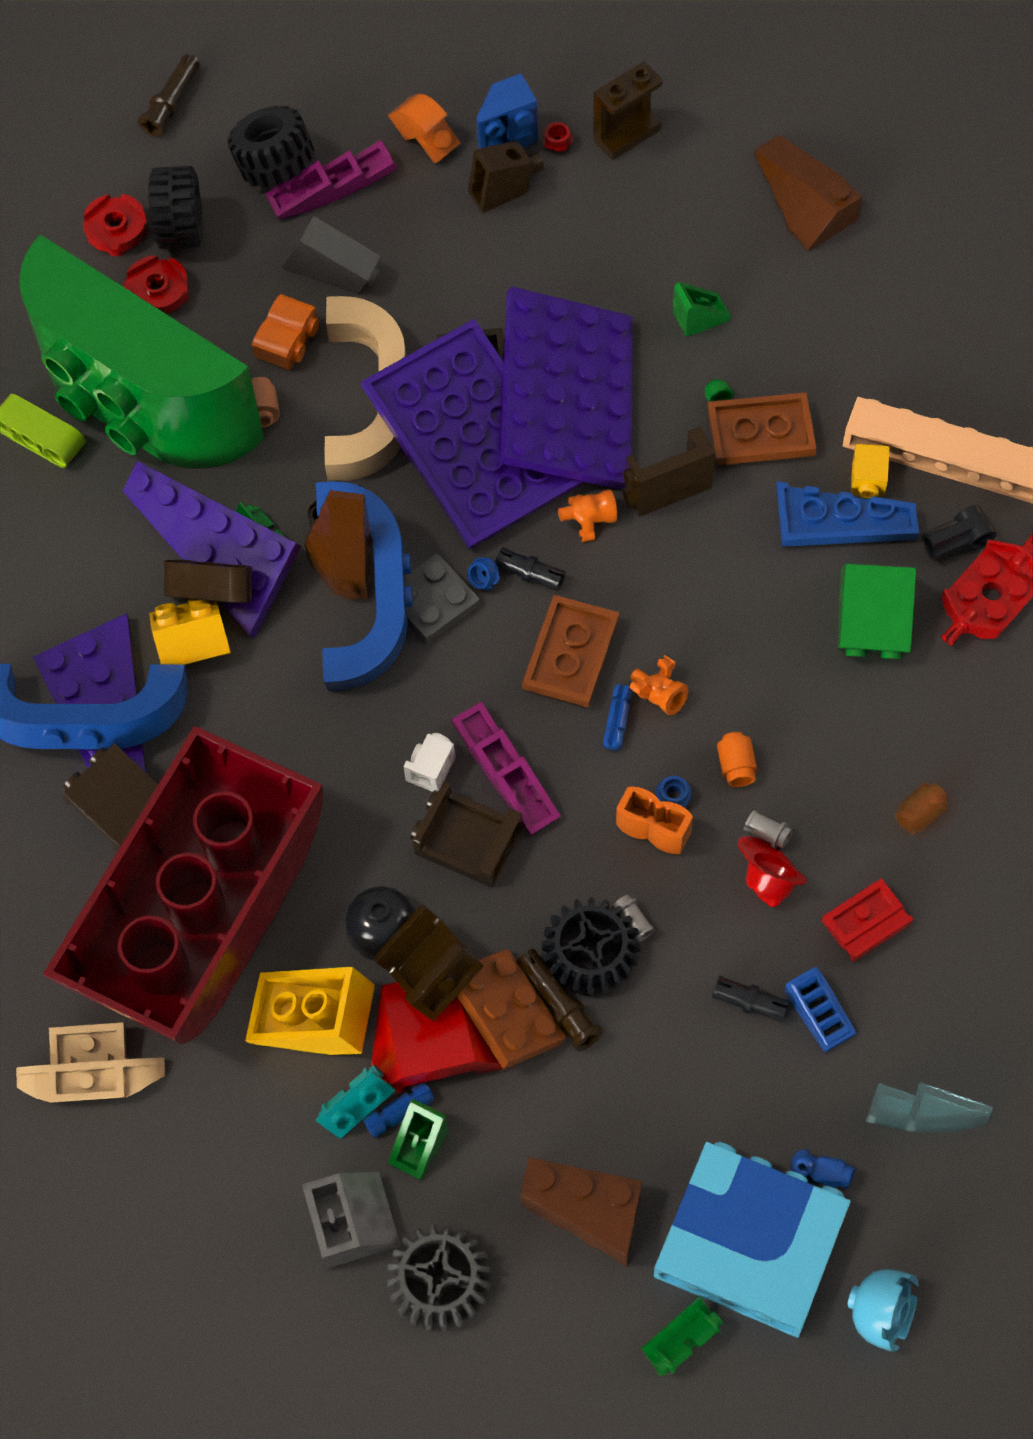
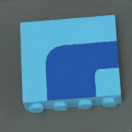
M706 1142L655 1265L653 1277L799 1338L851 1200L844 1198L842 1192L833 1187L823 1186L821 1189L809 1184L808 1179L799 1173L787 1171L785 1174L772 1169V1164L762 1158L752 1156L748 1159L736 1154V1149L722 1142L711 1144Z

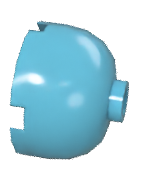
M894 1269L877 1270L866 1276L860 1286L855 1285L852 1288L848 1307L853 1309V1322L858 1333L867 1342L891 1352H895L900 1348L894 1343L897 1337L906 1339L917 1306L918 1297L911 1295V1284L918 1286L916 1275Z

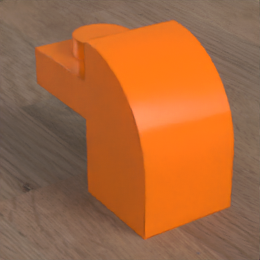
M413 95L388 114V117L404 140L416 138L433 163L439 162L460 144V141L444 120L447 113L436 101L427 95Z

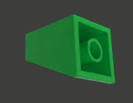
M845 564L840 569L838 649H845V656L866 657L867 651L881 652L880 658L901 659L902 653L911 652L916 568Z

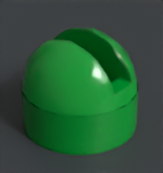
M722 379L711 380L706 384L704 390L708 402L732 400L734 395L729 384Z

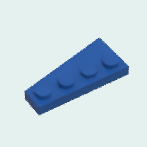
M776 482L782 547L918 540L919 527L915 503L873 496L869 500L854 497L853 493L840 491L839 494L820 492L817 487L805 486V489L789 487V483Z

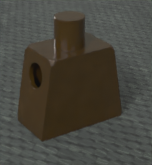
M516 141L475 149L468 192L481 212H488L525 195L528 192L531 174L543 171V159L537 152L527 155L521 144Z

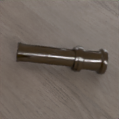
M184 54L181 57L179 64L161 92L151 97L149 101L150 107L146 113L139 116L137 123L146 134L160 137L164 132V125L168 118H172L175 115L176 102L200 67V62L195 56L191 55L188 62L189 54Z
M535 949L528 950L529 958L523 953L517 959V964L554 1011L555 1023L559 1027H563L574 1041L573 1047L576 1051L589 1048L602 1036L603 1030L601 1027L591 1022L584 1012L585 1007L581 1001L572 1000L556 977L550 973L549 968Z

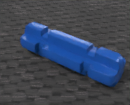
M622 684L615 685L613 690V698L606 724L607 728L603 739V747L607 750L619 751L623 744L632 690L630 686Z
M420 1083L411 1089V1094L405 1093L382 1107L381 1113L374 1112L366 1117L364 1124L373 1137H378L387 1131V1126L394 1127L402 1122L412 1099L426 1106L432 1103L434 1096L430 1088L425 1083Z

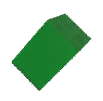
M677 282L674 285L672 313L685 337L726 323L732 318L719 293L682 282Z
M412 1099L404 1116L388 1164L421 1180L449 1132L447 1116Z

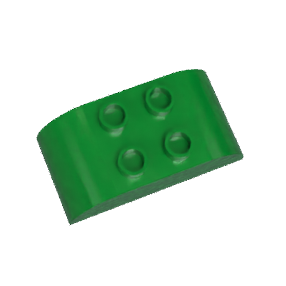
M41 234L34 240L21 265L19 277L20 292L42 354V362L47 368L53 385L58 390L54 395L55 399L70 416L81 422H84L90 415L99 419L107 425L105 431L109 438L128 454L135 455L143 448L167 464L190 469L212 468L233 462L250 453L264 440L250 371L247 365Z

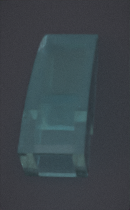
M919 1082L915 1095L878 1083L866 1122L912 1132L940 1133L959 1131L986 1125L993 1107Z

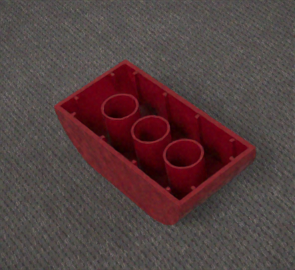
M194 726L43 975L47 979L179 1044L188 1043L196 1038L210 1024L225 1003L295 882L307 857L319 823L323 804V785Z

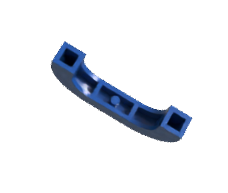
M339 481L316 482L317 516H319L320 509L330 490L365 494L371 538L374 545L376 620L370 633L360 642L346 647L322 648L323 682L328 691L356 688L382 675L401 652L408 628L407 607H413L412 586L406 587V574L412 573L411 555L404 551L402 536L394 515L388 506L371 491L356 484Z
M0 664V739L15 746L35 749H100L102 747L109 749L114 743L119 748H127L145 743L168 730L182 714L189 691L185 665L150 664L144 688L136 696L124 702L115 704H33L23 702L15 697L17 687L12 665Z

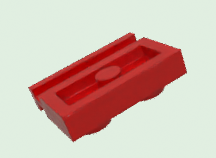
M881 878L823 915L821 922L841 948L846 950L851 961L855 962L910 926L913 918L906 913L901 902Z

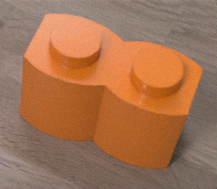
M280 294L272 304L266 320L261 324L253 339L252 349L254 357L290 370L295 362L299 363L305 353V343L310 337H314L319 329L320 320L317 317L316 307Z
M634 786L627 787L617 806V827L633 838L648 839L656 848L663 852L681 854L692 833L693 815L686 808L673 802L660 801L653 793L646 789Z

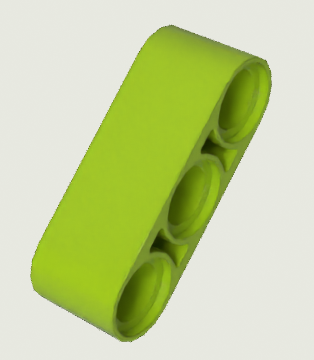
M10 394L0 406V433L61 468H66L86 444L85 437L76 428L18 395Z

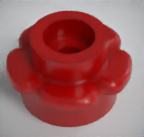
M561 122L551 123L543 133V145L548 150L562 152L573 142V135L570 133L569 127Z

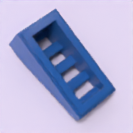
M817 966L786 984L785 995L824 1053L856 1035L854 1027ZM812 985L815 989L804 996L801 995V991ZM821 997L824 1002L810 1010L808 1004ZM830 1010L833 1014L832 1016L820 1023L816 1021L815 1018ZM839 1023L841 1029L826 1037L823 1031Z

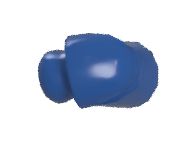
M808 1149L797 1151L791 1159V1170L803 1176H810L813 1178L812 1181L835 1189L838 1187L849 1189L854 1177L855 1167L848 1165L843 1159L813 1156L809 1153Z

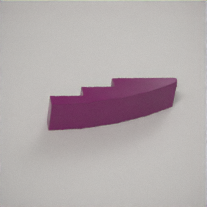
M380 140L356 156L349 150L325 166L318 160L302 170V173L297 177L281 183L265 194L277 217L281 220L339 200L397 170L398 167L387 147Z
M482 701L451 719L450 722L507 806L522 813L523 827L529 835L534 834L561 817L525 758L519 756L503 729L499 730Z

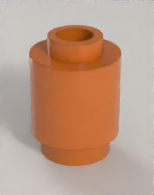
M742 732L725 734L722 740L717 743L723 778L727 780L730 787H743L755 782V774L758 772L752 739L749 736L743 735Z

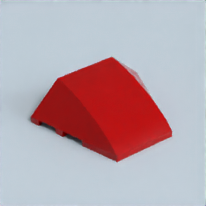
M398 982L381 986L371 1066L375 1064L384 1074L382 1079L396 1090L392 1094L404 1092L403 1087L471 1071H476L478 1075L503 1069L457 996L433 1022L410 1005L405 999L407 993Z

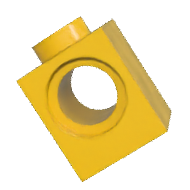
M855 444L851 476V493H853V496H860L863 499L869 500L872 496L884 498L888 482L889 446Z

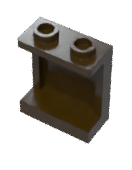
M645 61L594 91L593 141L611 160L616 159L662 130V121L650 109L651 92L660 88L663 80Z
M697 427L688 431L686 452L651 466L640 468L633 454L626 457V470L622 471L625 481L622 494L628 507L633 506L639 517L712 488L715 452L702 428Z
M114 743L108 750L104 747L100 748L90 758L89 763L91 766L82 775L77 771L65 782L63 788L66 790L63 792V801L67 804L71 803L114 844V850L117 852L158 784Z
M443 782L439 791L434 790L431 793L426 806L428 812L424 820H418L413 827L410 839L413 840L414 853L492 888L523 828L522 813L509 808L505 815L452 792L451 784Z
M421 905L374 956L377 964L387 970L407 993L405 999L410 1005L433 1022L484 967L446 922L424 905Z

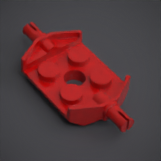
M1033 533L1020 546L988 540L985 549L948 590L946 588L943 590L941 599L946 614L953 621L948 630L941 635L945 643L948 640V645L953 646L962 634L966 635L967 633L981 639L998 638L1033 598ZM994 589L1000 594V598L989 600L984 597L982 591Z

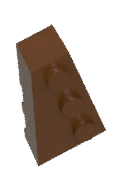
M529 1157L521 1190V1206L558 1228L569 1231L584 1240V1243L593 1248H598L626 1267L641 1196L642 1181Z

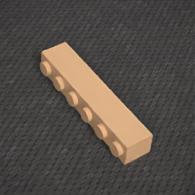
M857 397L845 430L843 447L855 450V444L889 446V461L1033 504V447L1016 444L1003 437L996 438L979 433L973 428H962L952 425L939 418L918 415L905 408L891 407L875 399Z

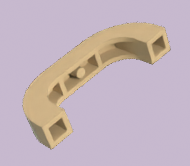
M326 297V326L329 342H357L368 346L379 358V371L406 357L402 332L388 312L372 302L356 297ZM377 413L372 424L359 433L345 436H325V470L328 482L353 481L367 477L386 466L398 453L401 446L379 413Z

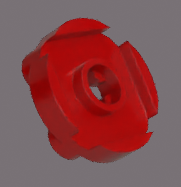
M120 194L121 198H110V195L101 196L88 205L83 215V228L88 242L96 249L108 252L109 255L114 257L121 256L125 251L135 247L148 233L143 206L138 200L125 194ZM111 220L114 222L122 220L119 226L110 227L109 222Z
M158 255L147 256L133 263L126 273L127 278L123 287L165 314L173 312L189 298V282L186 271L173 258L168 257V260L158 259ZM152 282L157 284L164 283L159 289H151Z

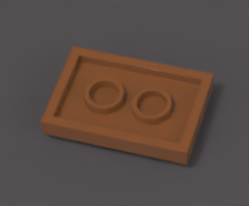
M807 392L707 403L716 466L816 455V443Z
M553 595L522 682V689L589 708L619 622L620 613Z
M509 949L480 959L479 961L484 967L457 995V998L503 1070L561 1046L566 1036L555 1023V1019L521 967L517 964Z

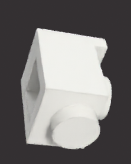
M439 733L427 734L423 744L418 743L411 756V762L406 761L403 766L405 780L432 792L434 790L439 791L455 760L454 744L447 737Z

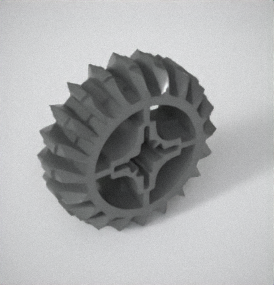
M431 1224L429 1228L431 1235L424 1237L423 1231L417 1228L415 1230L416 1242L413 1243L406 1236L402 1239V1243L407 1249L406 1252L400 1249L393 1250V1257L400 1263L392 1262L387 1264V1271L397 1276L388 1278L386 1285L388 1288L397 1289L390 1295V1300L392 1303L402 1302L398 1308L401 1316L407 1315L413 1310L410 1317L412 1325H417L421 1318L425 1317L426 1330H432L434 1320H439L441 1330L446 1331L448 1329L447 1319L453 1318L455 1325L460 1327L463 1325L460 1315L462 1312H465L470 1318L476 1316L471 1303L478 1306L485 1304V1298L477 1291H490V1283L481 1278L491 1275V1269L489 1266L481 1265L487 1260L485 1251L474 1253L479 1246L476 1239H472L464 1244L467 1237L465 1230L461 1229L454 1238L452 1237L451 1225L447 1224L444 1227L443 1234H438L436 1224ZM437 1249L434 1258L430 1262L425 1264L416 1263V1266H412L419 1256L430 1250ZM450 1251L457 1253L466 1261L471 1270V1277L463 1276L461 1271L452 1269L449 1266ZM442 1263L447 1280L444 1281L442 1279V1284H437L435 1292L433 1279L430 1275L433 1273L436 1276L435 1271L440 1270ZM407 1278L416 1279V1283L425 1285L428 1288L427 1304L420 1302L411 1294L407 1287ZM462 1288L466 1289L463 1295L456 1301L439 1306L447 1292L461 1291Z

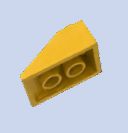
M354 967L262 972L258 979L245 1041L249 1044L327 1055L362 1054L375 984Z

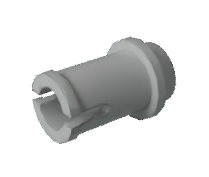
M756 810L751 812L744 827V831L770 842L771 847L774 849L777 847L783 849L787 845L793 831L788 828V823L783 822L780 824L758 813Z
M625 895L618 899L611 908L613 910L620 905L622 912L619 918L631 916L632 922L627 927L638 929L639 934L633 940L641 942L648 938L655 929L636 906L638 904L636 898L631 899L629 895Z

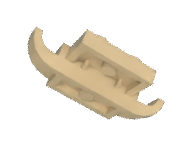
M124 1022L49 1028L50 1065L16 1068L17 1088L34 1098L49 1103L127 1098L142 1091L156 1080L165 1077L164 1058L127 1059L126 1023Z

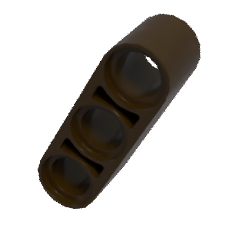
M165 560L164 596L222 602H251L252 566L191 560Z

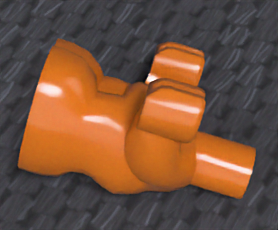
M610 489L603 490L597 494H578L569 497L568 503L571 506L558 508L560 521L576 519L581 524L582 529L579 530V536L582 537L581 542L595 540L594 523H614L617 521L616 501Z
M664 655V658L659 659L657 662L658 667L661 668L657 674L649 676L639 668L635 669L630 677L633 681L630 684V689L637 693L640 698L647 699L649 702L659 706L664 713L672 716L680 711L685 704L688 696V686L682 682L670 679L672 671L676 666V661Z

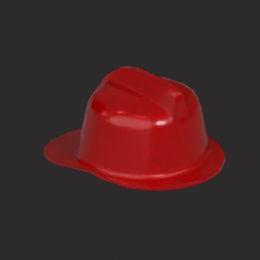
M742 836L739 838L738 847L748 860L746 884L770 907L779 906L782 900L791 895L796 885H803L807 882L806 877L793 866L789 859L778 848H772L769 842L753 836Z

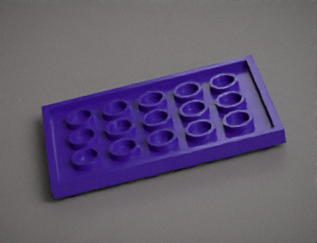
M513 286L509 288L506 293L500 463L619 490L625 487L622 471L626 470V457L631 455L633 316Z
M475 319L361 382L364 392L469 550L578 488L583 482L500 463L504 362Z

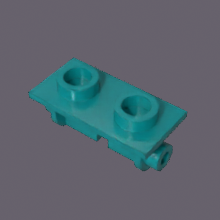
M375 1064L370 1068L366 1066L363 1068V1072L349 1083L350 1089L347 1092L342 1089L329 1102L321 1105L322 1110L318 1113L319 1116L315 1120L341 1139L396 1090L382 1079L384 1074Z

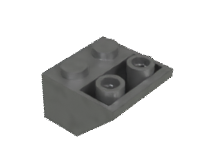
M379 1172L338 1173L302 1184L326 1269L401 1246Z

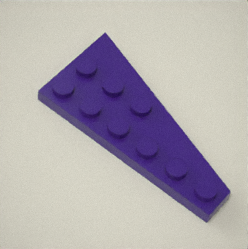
M137 461L123 492L183 560L252 566V601L240 603L219 602L248 635L256 637L301 545Z
M127 613L33 656L35 664L55 704H115L129 700L138 694L130 637V621ZM143 743L120 748L146 773ZM78 749L87 768L91 766L89 763L90 758L99 749Z

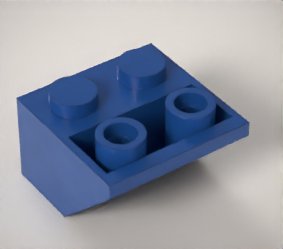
M521 73L492 84L476 118L478 148L514 141L520 143L525 148L538 141L537 100Z

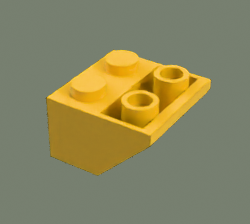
M189 598L188 603L177 606L174 603L162 604L157 606L154 612L149 613L151 630L161 664L186 665L231 653L217 601Z

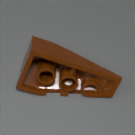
M780 135L754 150V155L766 182L770 183L774 192L775 202L783 212L788 231L808 252L858 221L862 196L840 174Z
M330 490L320 509L318 518L315 519L312 525L311 532L306 536L304 545L307 559L335 595H340L346 599H357L358 597L368 599L375 567L365 494Z

